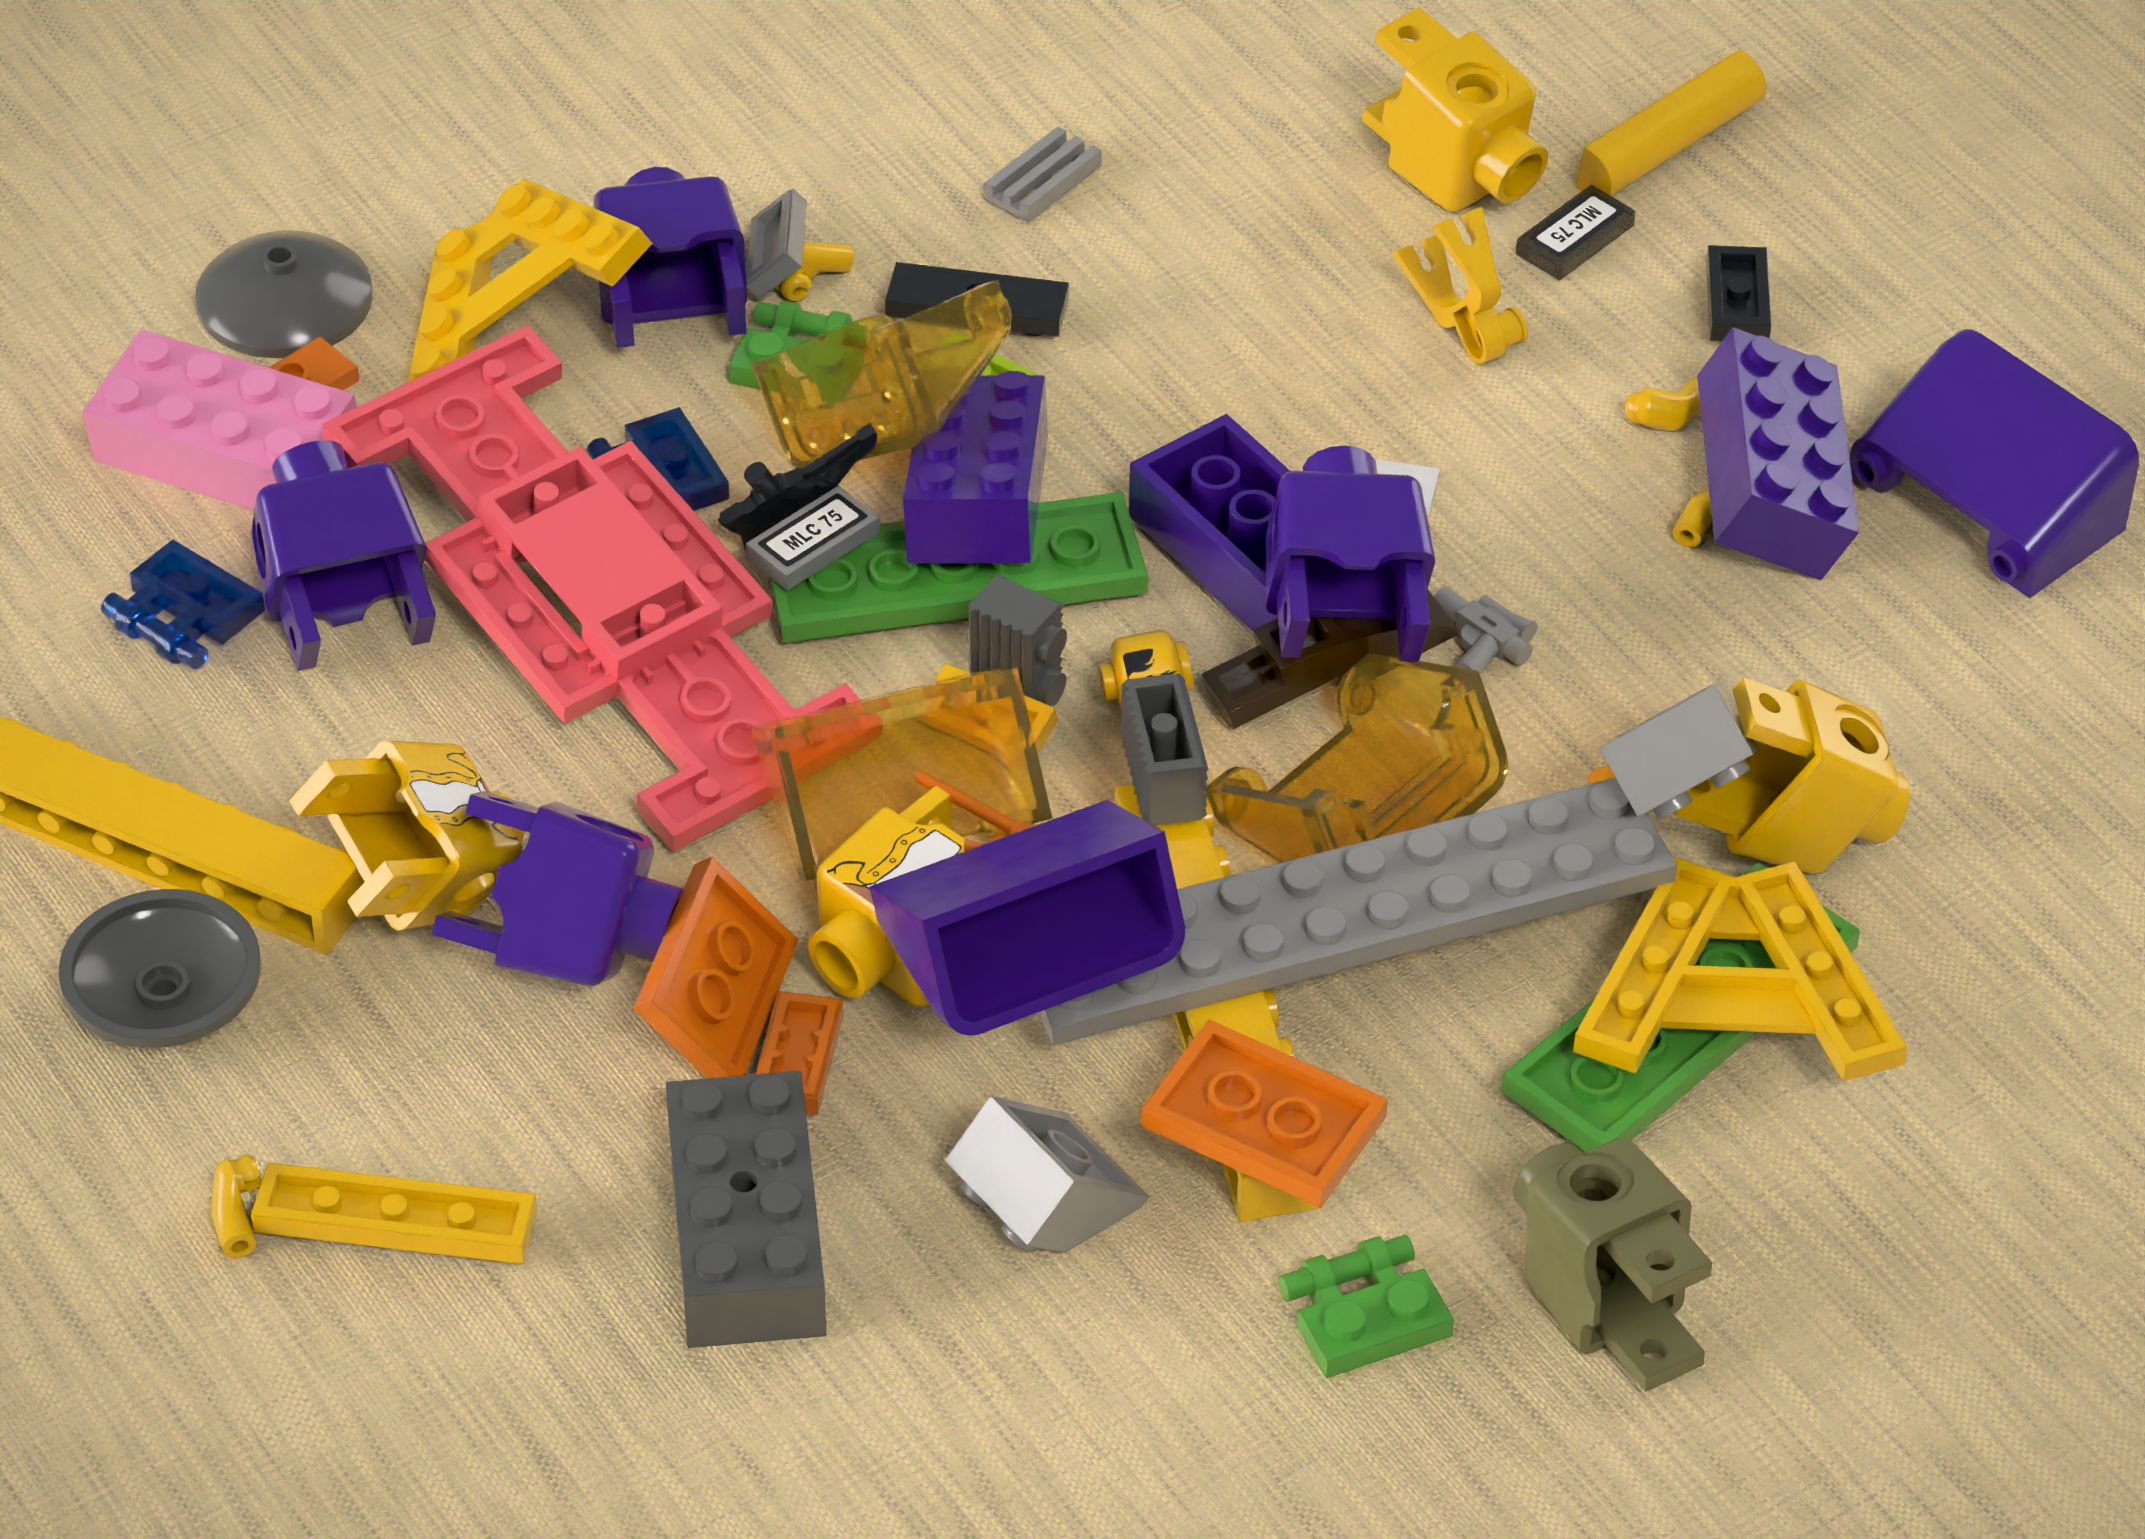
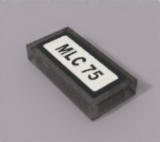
M1591 184L1518 237L1516 254L1560 281L1632 228L1636 211Z

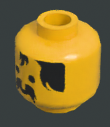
M1159 629L1115 639L1109 649V662L1098 664L1105 701L1117 699L1120 709L1121 688L1127 679L1178 673L1184 677L1187 690L1194 689L1191 663L1185 642H1175L1169 632Z

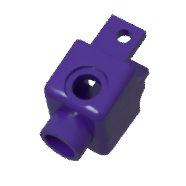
M651 167L641 170L630 177L624 186L606 187L600 189L595 194L593 202L595 209L639 227L653 243L613 287L599 281L601 316L606 323L613 325L617 348L635 346L633 323L719 313L725 314L729 335L747 334L744 237L727 186L722 179L714 176L685 179L680 172L668 167Z
M328 440L307 442L282 453L275 459L272 465L277 483L263 487L256 497L251 542L269 618L272 621H282L297 670L310 669L317 665L321 638L314 617L327 621L333 627L362 621L366 611L375 602L396 596L412 646L430 642L436 612L422 572L426 545L392 466L385 462H374L349 468L342 445Z
M1345 445L1328 447L1317 451L1307 458L1302 467L1303 471H1290L1281 477L1266 532V610L1268 613L1278 616L1281 657L1300 658L1310 617L1396 620L1400 661L1419 662L1430 627L1427 589L1435 566L1434 549L1420 482L1409 475L1377 474L1375 459L1370 453L1361 448Z
M485 791L470 794L465 814L529 832L530 836L522 854L513 862L501 865L498 870L491 897L500 906L503 926L448 911L436 915L431 935L496 954V966L585 986H596L614 978L622 968L625 954L651 962L654 961L683 888L647 878L654 855V845L648 836L560 802L536 807Z

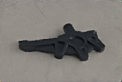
M868 423L857 430L856 435L804 468L796 467L786 473H777L773 476L764 463H752L744 472V479L752 488L750 495L742 502H736L720 512V517L717 519L719 524L729 531L738 534L746 551L747 542L839 486L838 484L853 465L875 448L878 435L873 425Z

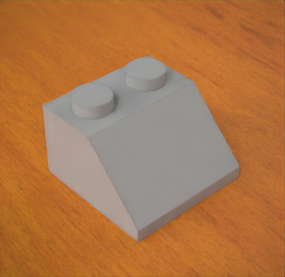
M1722 678L1611 739L1600 747V750L1637 817L1653 810L1657 819L1660 820L1693 801L1687 791L1710 778L1715 788H1719L1748 772L1750 768L1745 759L1753 755L1757 748L1753 739L1744 736L1735 699L1725 679Z
M993 1096L989 1097L945 1159L950 1167L963 1179L960 1183L962 1191L977 1204L992 1209L1004 1221L1001 1230L1006 1237L1019 1247L1030 1252L1035 1251L1036 1248L1067 1253L1140 1209L1150 1197L1067 1113Z

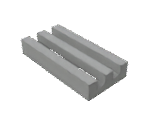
M1056 127L984 183V198L1022 220L1030 222L1101 166L1102 150L1095 146L1084 150V140L1075 136L1068 141L1067 131ZM1068 161H1072L1070 164H1068L1065 168H1063L1061 171H1059L1051 178V175L1054 172H1056L1059 168L1065 165ZM1035 188V191L1028 195L1025 199H1023L1021 202L1018 201L1028 192Z

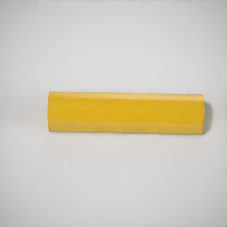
M1742 49L1735 51L1584 147L1576 180V188L1586 195L1594 191L1608 199L1760 102L1766 95L1767 84L1762 69Z

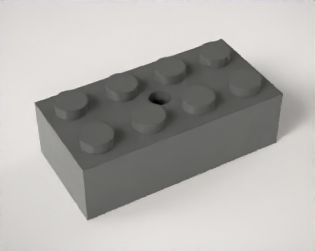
M801 1071L665 1082L687 1347L696 1348L827 1336L825 1283Z

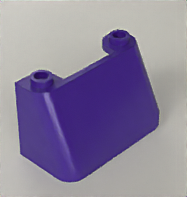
M1972 329L1961 330L1935 350L1852 445L1849 456L1851 474L1864 486L1878 492H1888L1901 483L1904 473H1906L1990 531L1987 551L1992 572L2000 580L2007 582L2028 598L2033 597L2126 530L2139 467V452L2136 444L2129 433L2121 426L1986 336Z

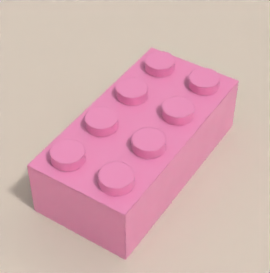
M140 329L82 413L94 461L254 510L258 492L267 485L277 483L272 470L275 459L297 445L323 440V423L357 406L353 393Z

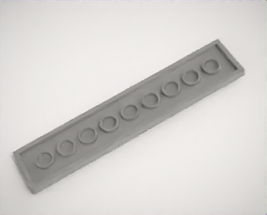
M1615 777L1177 889L1185 923V939L1180 951L1171 961L1038 1013L1052 1045L1655 889L1659 885L1676 881L1677 864L1648 812L1637 817Z

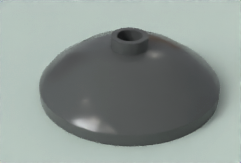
M286 230L267 232L246 238L220 253L202 272L197 283L195 299L197 313L203 327L215 340L224 346L251 356L285 358L320 336L333 346L351 335L368 315L372 304L373 290L369 270L364 261L353 250L320 234Z
M159 889L139 892L122 897L101 907L88 916L74 930L63 948L59 962V982L62 997L73 1017L87 1030L105 1040L140 1048H161L181 1045L198 1040L219 1030L234 1019L248 1004L257 988L261 973V956L258 940L248 921L232 906L213 896L181 889Z

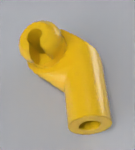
M805 241L802 267L777 285V290L790 301H800L809 295L807 289L812 287L811 280L818 271L848 273L851 270L854 261L852 246L842 243Z
M1697 378L1690 379L1677 393L1656 388H1645L1640 392L1630 394L1625 403L1626 416L1634 424H1643L1653 429L1669 432L1683 428L1701 411Z
M1709 488L1689 499L1673 528V537L1682 546L1689 548L1698 546L1712 522Z
M250 1154L242 1155L230 1161L228 1156L219 1163L214 1172L211 1217L223 1253L229 1258L245 1257L253 1252L256 1247V1239L241 1193L258 1190L262 1181L255 1157Z

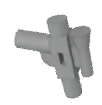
M1448 587L1440 588L1434 595V598L1449 618L1456 623L1457 630L1461 632L1460 643L1467 650L1454 667L1457 677L1467 683L1474 682L1495 656L1501 661L1507 658L1518 666L1523 665L1531 656L1533 646L1528 642L1537 631L1538 625L1535 621L1512 613L1487 595L1482 596L1478 602L1476 600L1468 602Z

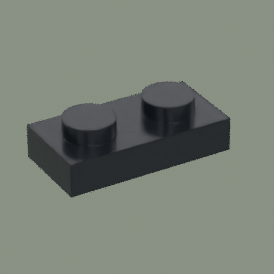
M1708 245L1706 271L1710 341H1723L1733 327L1756 336L1770 338L1771 311L1767 247Z

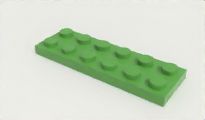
M1123 492L1039 503L1031 563H907L905 521L880 524V533L788 591L767 576L782 643L969 618V603L996 575H1001L1063 605L1148 593V573Z
M1757 862L1743 875L1767 869V867ZM1822 905L1851 953L1858 946L1860 929ZM1709 939L1695 966L1776 969L1759 940ZM1592 999L1503 1073L1501 1092L1587 1152L1614 1139L1626 1138L1631 1141L1757 1032L1661 1028L1635 1074L1573 1052L1575 1033L1594 1001Z

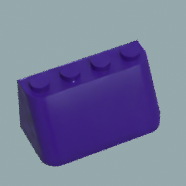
M1109 800L869 886L876 918L880 927L932 1009L944 1024L956 1032L968 1036L985 1033L1162 966L1178 954L1185 939V923L1165 831Z

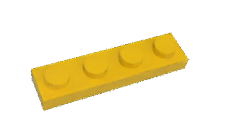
M267 1162L251 1213L253 1232L524 1264L537 1215L536 1194Z

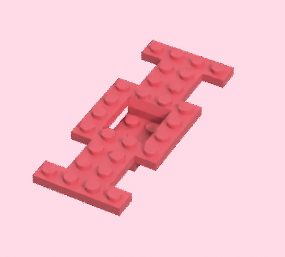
M529 325L323 423V440L335 441L342 445L349 468L374 462H385L388 464L409 454L467 521L426 542L424 559L564 724L618 697L680 770L679 772L637 793L636 804L637 811L672 852L881 741L883 724L847 683L794 710L732 640V636L771 617L773 600L632 441L595 459H592L581 446L568 452L521 398L562 379V362ZM529 561L582 623V639L516 562Z

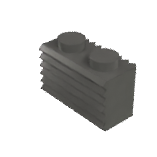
M996 575L969 603V673L1054 707L1060 700L1067 681L1066 675L1061 672L1063 667L1060 666L1063 660L1060 656L1067 640V631L1061 628L1063 622H1061L1063 604L1001 575Z
M1177 673L1127 679L1121 688L1120 739L1123 740L1125 757L1128 758L1127 766L1130 767L1132 785L1135 786L1134 794L1137 795V804H1139V813L1142 814V819L1154 826L1201 820L1207 815L1205 807L1207 806L1206 798L1208 796L1206 789L1208 786L1206 781L1208 780L1207 771L1209 769L1184 677Z

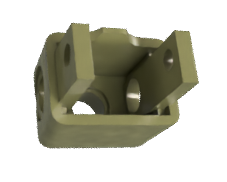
M1626 1138L1614 1139L1585 1153H1582L1574 1144L1560 1143L1536 1154L1523 1166L1515 1179L1513 1187L1515 1201L1527 1214L1524 1276L1528 1285L1576 1347L1583 1354L1594 1353L1608 1347L1645 1392L1703 1366L1705 1351L1674 1316L1684 1303L1685 1288L1711 1277L1712 1261L1689 1236L1691 1202L1636 1144ZM1597 1268L1607 1272L1613 1279L1609 1285L1602 1289L1597 1276ZM1654 1352L1664 1357L1653 1360L1646 1358L1644 1354Z

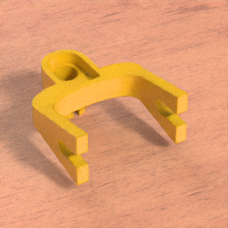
M1481 206L1461 215L1466 233L1471 238L1470 246L1463 242L1461 232L1453 218L1432 226L1436 235L1420 242L1425 258L1430 263V271L1423 269L1420 262L1421 258L1417 255L1413 244L1392 253L1433 313L1436 322L1445 328L1456 327L1467 354L1477 364H1483L1501 357L1505 354L1507 347L1513 344H1520L1528 339L1527 323L1522 313L1516 307L1506 308L1503 312L1497 314L1494 311L1493 307L1501 297V284L1497 277L1483 208ZM1445 248L1468 281V292L1463 299L1455 295Z

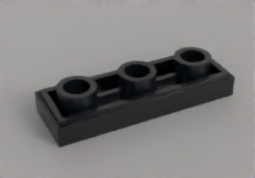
M896 262L885 299V316L907 318L910 321L919 323L932 321L964 325L970 329L990 328L1022 332L1028 336L1048 335L1059 337L1069 299V282Z

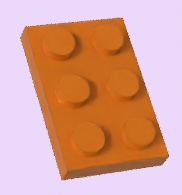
M713 856L694 864L633 1009L706 1078L743 1076L747 1071L799 939Z
M1208 1019L1141 1108V1127L1322 1208L1387 1117L1388 1099Z

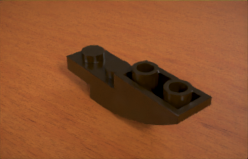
M1428 589L1430 627L1422 653L1458 635L1455 624ZM1310 617L1300 658L1281 657L1278 619H1275L1252 630L1256 647L1202 673V678L1206 691L1234 730L1337 677L1350 690L1405 661H1400L1396 620Z

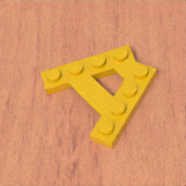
M522 178L518 184L511 186L501 194L496 208L483 221L465 229L451 230L437 241L407 383L474 351L477 336L480 332L568 268L577 270L613 287L653 243L635 225ZM511 242L532 250V252L488 283L493 256Z
M1673 857L1677 864L1676 881L1659 885L1655 889L1575 1033L1573 1050L1577 1054L1636 1074L1661 1028L1815 1034L1842 1081L1845 1082L1905 1065L1907 1045L1796 861L1733 877ZM1709 939L1759 940L1776 969L1695 966Z

